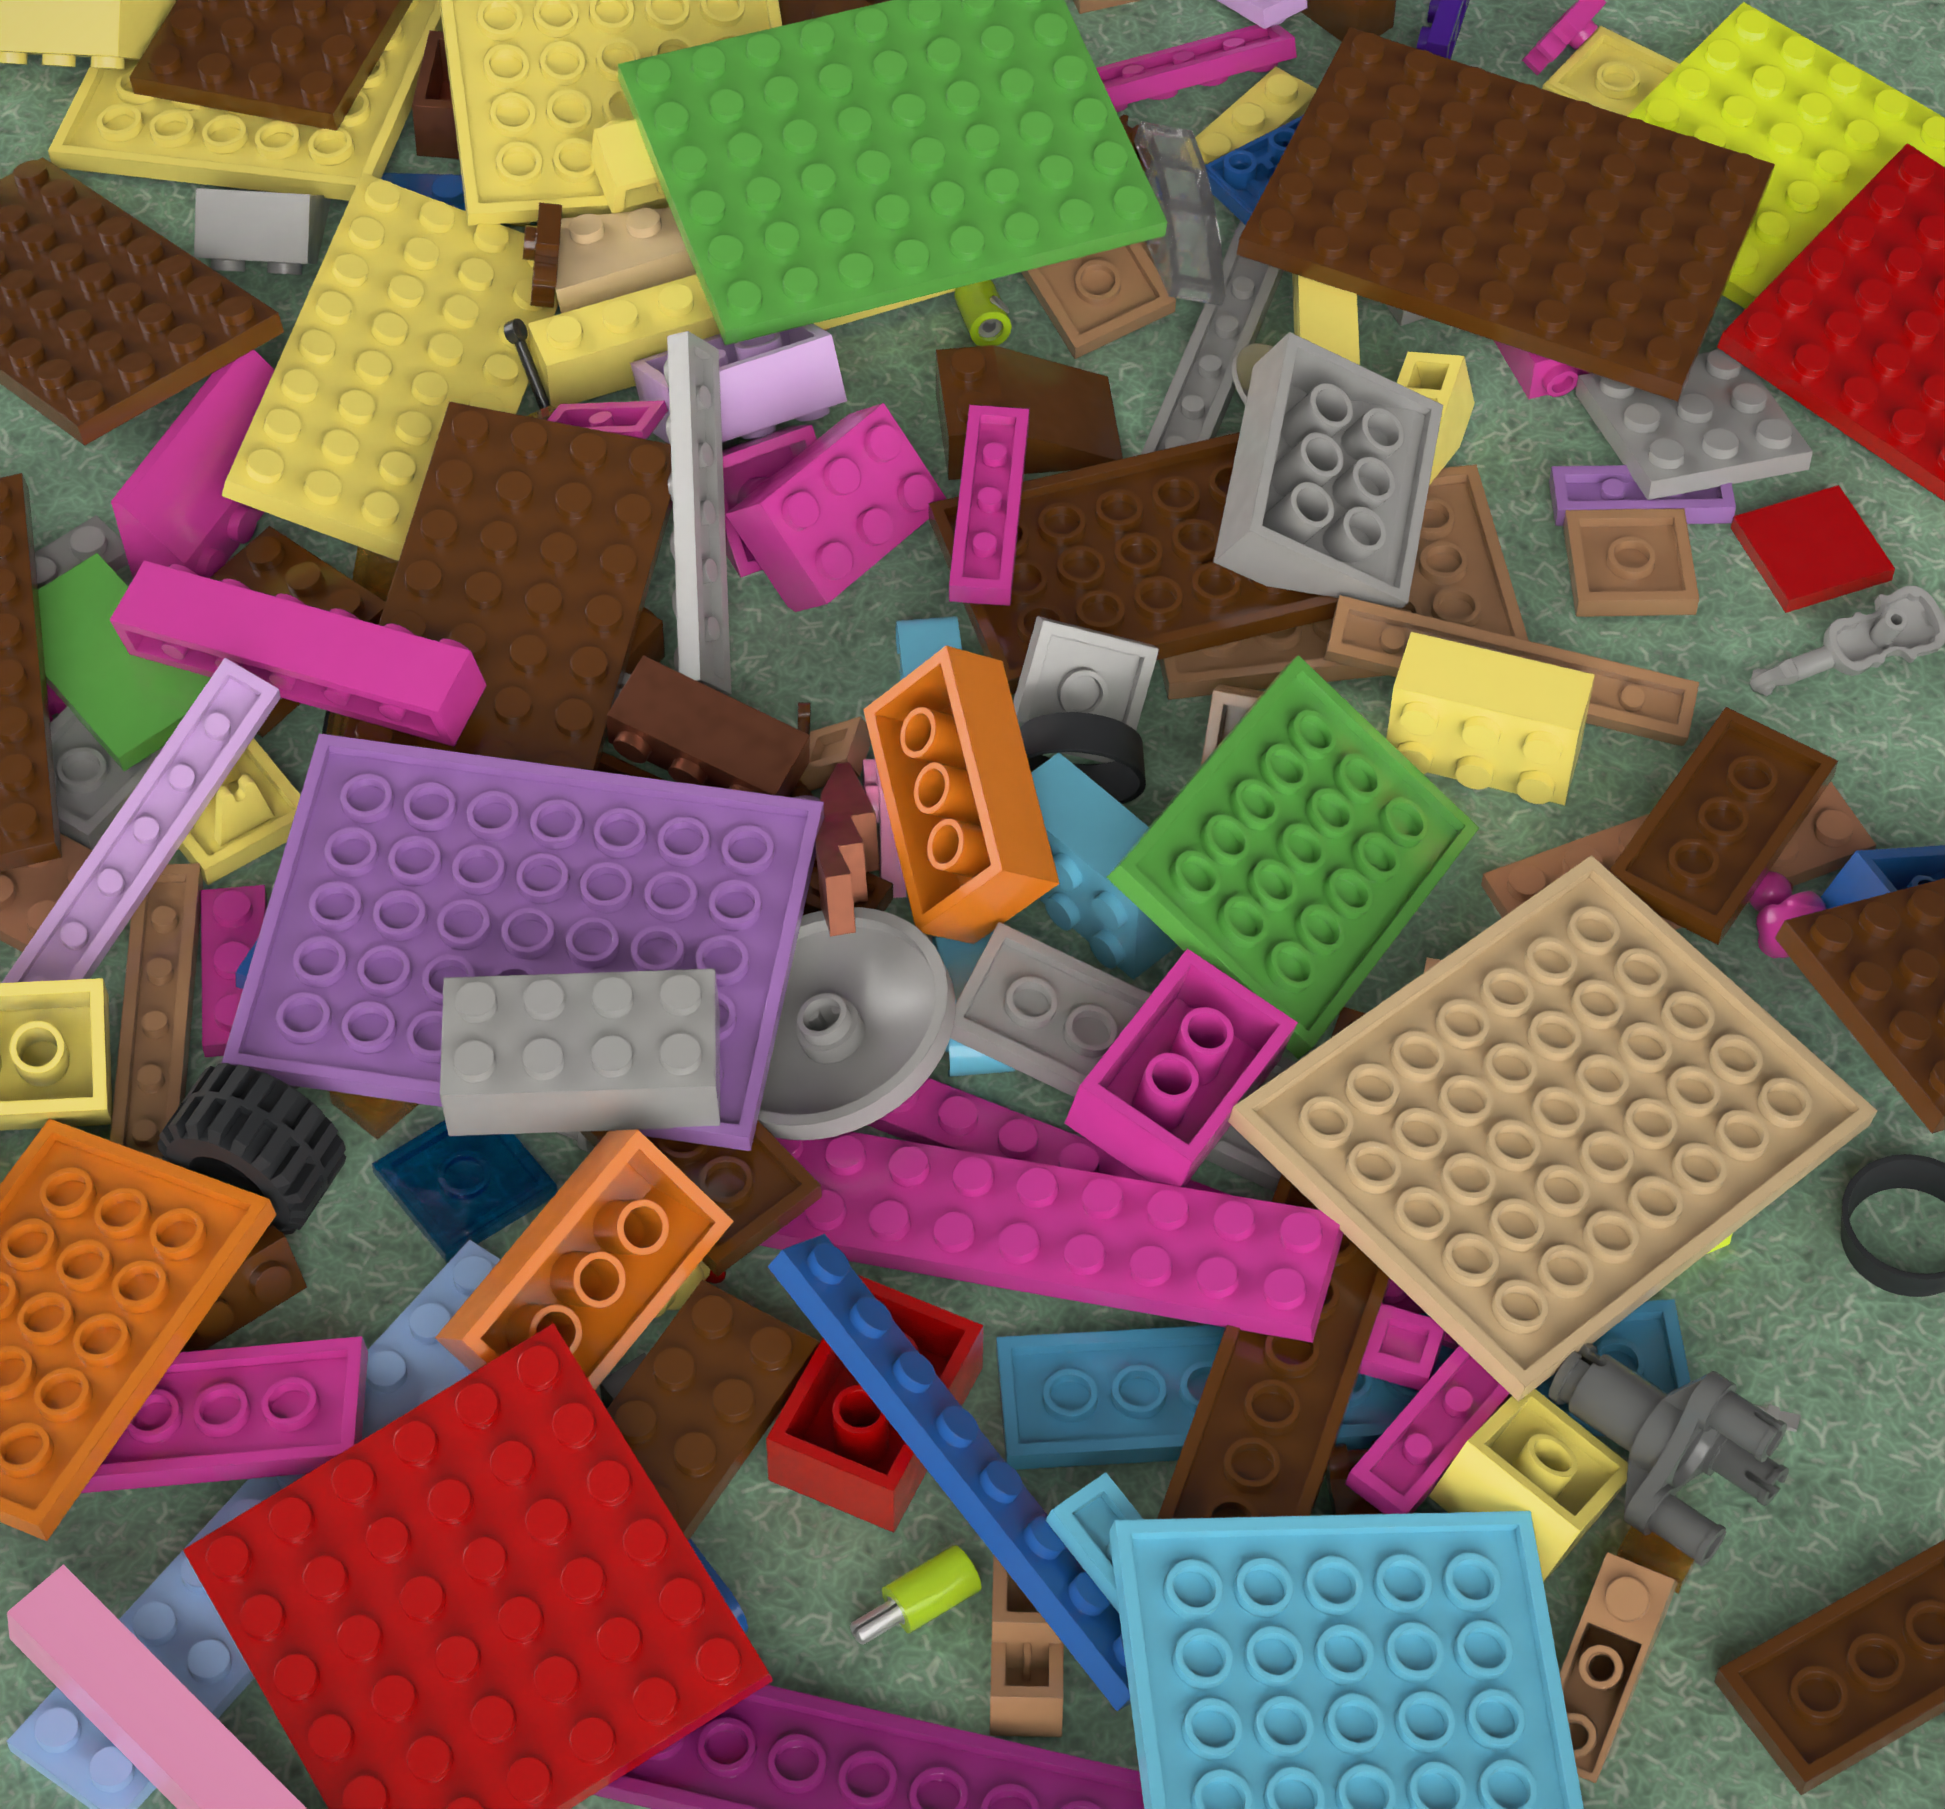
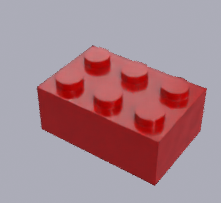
M858 1275L874 1297L886 1306L897 1326L916 1350L932 1364L936 1375L962 1406L983 1368L984 1325ZM822 1338L766 1438L768 1480L894 1533L928 1470L825 1339Z

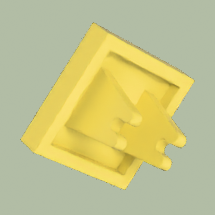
M254 738L178 848L190 864L200 863L203 880L207 885L286 843L290 833L300 793Z

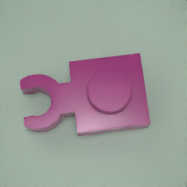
M1577 0L1553 24L1522 61L1536 75H1539L1550 62H1553L1568 44L1574 50L1578 49L1598 28L1592 21V18L1607 2L1605 0Z

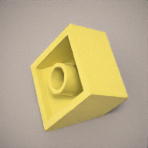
M1534 1389L1519 1402L1511 1396L1474 1433L1441 1477L1429 1497L1448 1513L1531 1511L1544 1582L1563 1562L1626 1485L1628 1462Z

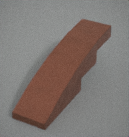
M844 762L836 765L822 790L820 801L824 802V820L816 837L820 902L830 937L856 933L854 903L868 901L866 872L880 870L876 813L850 762Z

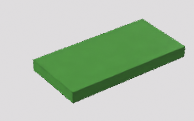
M96 553L38 589L46 683L64 704L69 707L121 769L126 771L166 744L211 677L128 653L110 622V618L127 591L128 586L105 560Z

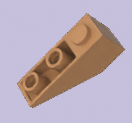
M1608 1552L1560 1671L1577 1773L1579 1777L1596 1783L1678 1585L1675 1579Z

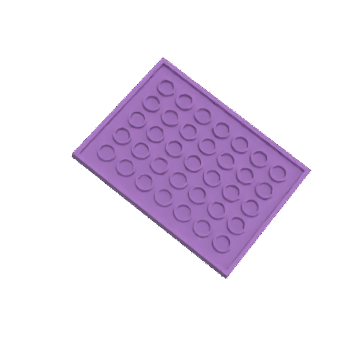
M319 733L221 1063L251 1067L292 1086L442 1107L440 1075L444 978L715 969L720 1008V1126L639 1129V1131L648 1137L751 1151L816 857V837L824 820V802Z

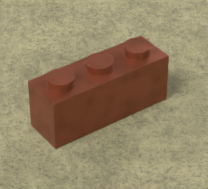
M644 655L607 714L608 742L613 744V747L620 755L635 763L642 764L648 761L668 771L669 775L676 782L790 797L809 764V734Z

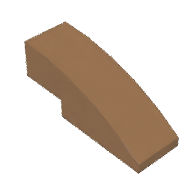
M993 1554L990 1736L1062 1737L1064 1644Z

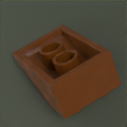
M995 345L936 350V401L948 480L961 479L969 405L1029 409L1024 474L1071 471L1123 459L1108 376Z

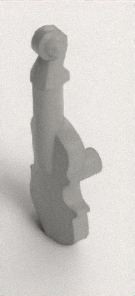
M1907 585L1896 590L1891 595L1880 594L1874 601V613L1864 615L1861 612H1855L1850 618L1835 620L1824 633L1822 647L1786 659L1768 670L1754 669L1749 684L1753 692L1769 696L1776 686L1791 685L1831 668H1835L1843 674L1855 676L1860 675L1870 667H1880L1885 662V658L1889 656H1900L1908 663H1912L1916 657L1935 653L1945 643V618L1933 597L1920 587Z

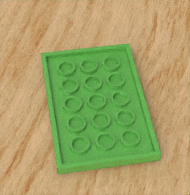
M1297 655L1280 672L1106 878L1184 952L1188 948L1297 1021L1298 1024L1286 1048L1299 1059L1314 1047L1466 847L1479 827L1312 667Z

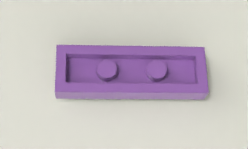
M1626 465L1551 466L1549 487L1555 526H1563L1566 510L1684 508L1687 524L1732 523L1736 510L1732 482L1720 485V487L1647 500L1632 478Z

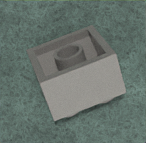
M196 188L194 257L211 258V268L213 270L245 272L247 260L268 262L267 273L302 275V264H317L331 199L324 198V195Z

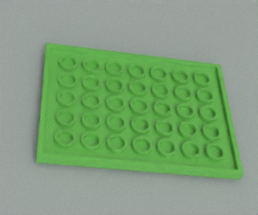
M891 0L618 64V80L632 115L636 119L646 150L725 345L1163 237L1166 234V217L1065 0Z

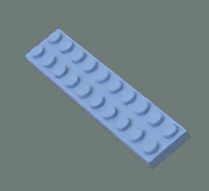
M469 1240L368 1349L362 1440L472 1373L439 1343L435 1337L501 1259ZM306 1474L248 1479L186 1547ZM183 1550L119 1619L217 1719L255 1678ZM58 1687L49 1694L7 1740L8 1747L12 1753L90 1809H138L156 1789L137 1767Z

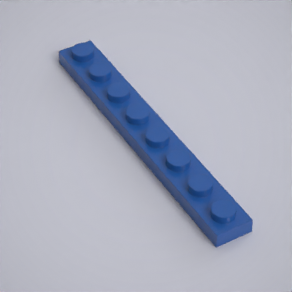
M825 1234L782 1249L769 1264L768 1268L1115 1710L1119 1711L1130 1705L1120 1615L1045 1521L1048 1516L1047 1513L1024 1486L1017 1471L1004 1461L979 1429L974 1417L962 1408L936 1375L932 1364L916 1350L894 1322L886 1306L874 1297L851 1268L844 1253L835 1247Z

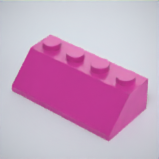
M255 350L250 351L211 374L111 500L132 578L135 577L144 560L169 567L171 564H179L191 569L199 576L210 578L226 564L240 544L247 543L253 536L257 522L265 512L222 496V492L230 469L275 370Z

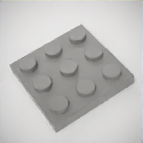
M1720 349L1697 355L1678 402L1593 373L1578 376L1576 396L1623 465L1627 466L1632 478L1647 500L1720 487V485L1731 482L1736 484L1809 470L1813 453L1812 449L1756 373Z

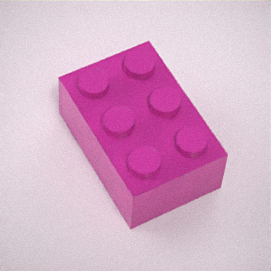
M881 403L846 415L725 515L787 607L794 612L831 602L929 519V503L947 498L886 405Z
M1187 948L1080 1084L1064 1124L1148 1181L1185 1187L1231 1126L1228 1120L1233 1106L1258 1090L1278 1064L1298 1022Z

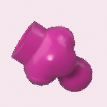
M1774 871L1767 873L1749 901L1753 908L1759 912L1756 917V926L1759 933L1758 944L1760 950L1771 958H1788L1789 955L1775 939L1784 921L1825 910L1826 904L1819 895L1812 891L1799 892L1792 895V883L1784 875Z

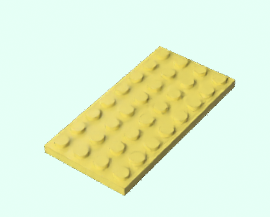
M362 172L230 469L222 496L399 561L449 402L517 414L529 381L515 344H511L505 337L504 325L508 321L520 319L524 322L528 331V323L555 316L559 306L556 287L554 308L530 306L534 261L522 260L525 233L501 224L479 223L476 226H468L466 211ZM528 331V336H527V339H526L525 341H526V343H527L528 349H529L530 354H531L530 341H529V331Z

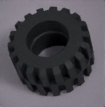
M220 1063L216 1067L209 1066L206 1068L160 1133L158 1150L163 1155L162 1160L269 1198L276 1216L268 1228L274 1225L284 1235L293 1234L296 1229L300 1230L346 1160L344 1154L346 1148L344 1141L337 1135L338 1130L313 1102L283 1081L267 1073L239 1064L234 1066L229 1063Z

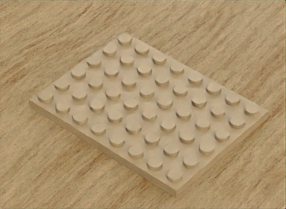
M1591 855L1233 1106L1228 1122L1319 1210L1338 1223L1340 1230L1519 1402L1556 1373L1572 1352H1579L1585 1343L1593 1344L1870 1126L1877 1110Z

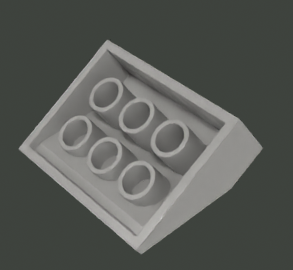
M1289 332L1253 366L1214 563L1268 587L1339 598L1341 595L1374 604L1403 608L1409 601L1443 405Z

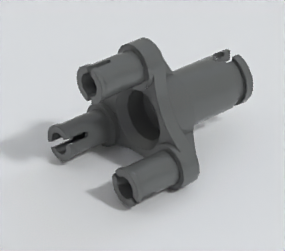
M1585 1343L1579 1352H1572L1560 1366L1550 1386L1549 1399L1558 1405L1566 1403L1569 1405L1568 1409L1571 1414L1630 1452L1623 1520L1645 1536L1651 1532L1655 1533L1694 1559L1696 1564L1701 1567L1704 1566L1719 1549L1726 1535V1528L1721 1524H1716L1678 1499L1676 1494L1696 1476L1702 1473L1711 1476L1716 1472L1756 1498L1758 1503L1766 1506L1781 1489L1774 1485L1775 1482L1778 1480L1784 1483L1789 1473L1787 1467L1782 1464L1779 1465L1768 1458V1456L1770 1457L1783 1439L1787 1424L1782 1420L1775 1419L1737 1394L1736 1384L1716 1371H1712L1678 1389H1674L1668 1394L1610 1355L1604 1354L1600 1356L1597 1354L1598 1350L1595 1345Z

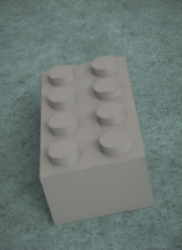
M715 969L444 978L440 1099L448 1135L464 1136L720 1126V1008Z

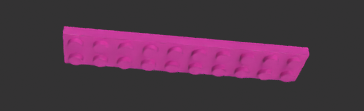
M849 1132L839 1136L816 1140L776 1138L820 1183L822 1197L759 1246L785 1249L825 1234L832 1244L844 1253L850 1262L1221 1327L1231 1325L1243 1331L1313 1343L1344 1233L1340 1230L1338 1223L1317 1209Z

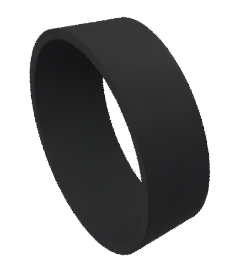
M1059 712L1035 717L1020 727L1031 772L1050 759L1043 756V754L1058 752L1092 754L1115 761L1101 764H1073L1121 804L1128 803L1144 792L1146 778L1143 741L1139 733L1127 724L1097 714Z
M1901 1154L1880 1158L1867 1164L1850 1180L1842 1199L1841 1242L1848 1260L1857 1272L1870 1283L1894 1294L1909 1297H1925L1945 1292V1271L1928 1274L1912 1273L1883 1263L1868 1252L1860 1243L1850 1223V1217L1855 1208L1870 1195L1883 1190L1896 1188L1914 1189L1928 1193L1945 1203V1163L1926 1156Z

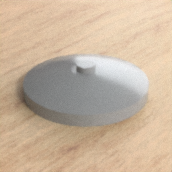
M854 907L856 933L830 937L822 911L802 916L758 1121L775 1138L787 1140L824 1139L867 1126L886 1116L904 1103L923 1085L936 1068L946 1050L954 1026L956 1013L954 987L950 974L933 943L921 930L910 922L881 910Z

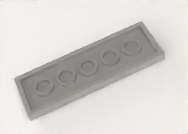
M998 922L955 1004V1020L950 1038L1075 1097L1080 1084L1139 1011L1151 993ZM1282 1056L1260 1087L1296 1062ZM1232 1125L1205 1159L1273 1192L1276 1191L1282 1174Z

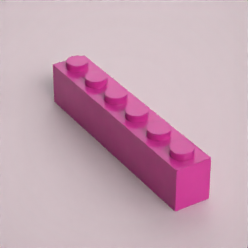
M144 560L110 618V622L130 655L207 677H212L223 659L227 658L277 687L281 698L453 747L487 686L471 650L457 641L441 639L438 642L416 636L408 629L397 624L380 626L359 620L353 614L342 609L334 608L329 612L311 607L288 594L281 593L277 594L276 597L253 591L243 583L233 579H224L222 582L199 576L191 569L179 564H171L169 567Z

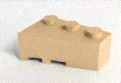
M640 208L631 212L602 215L582 214L573 218L561 219L556 294L561 313L696 274L670 208Z

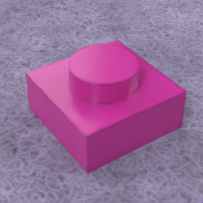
M1381 1303L1362 1360L1360 1374L1420 1391L1432 1377L1445 1337V1331L1431 1317Z

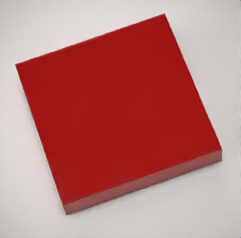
M1839 485L1733 516L1731 530L1785 613L1883 584L1893 579L1895 567Z

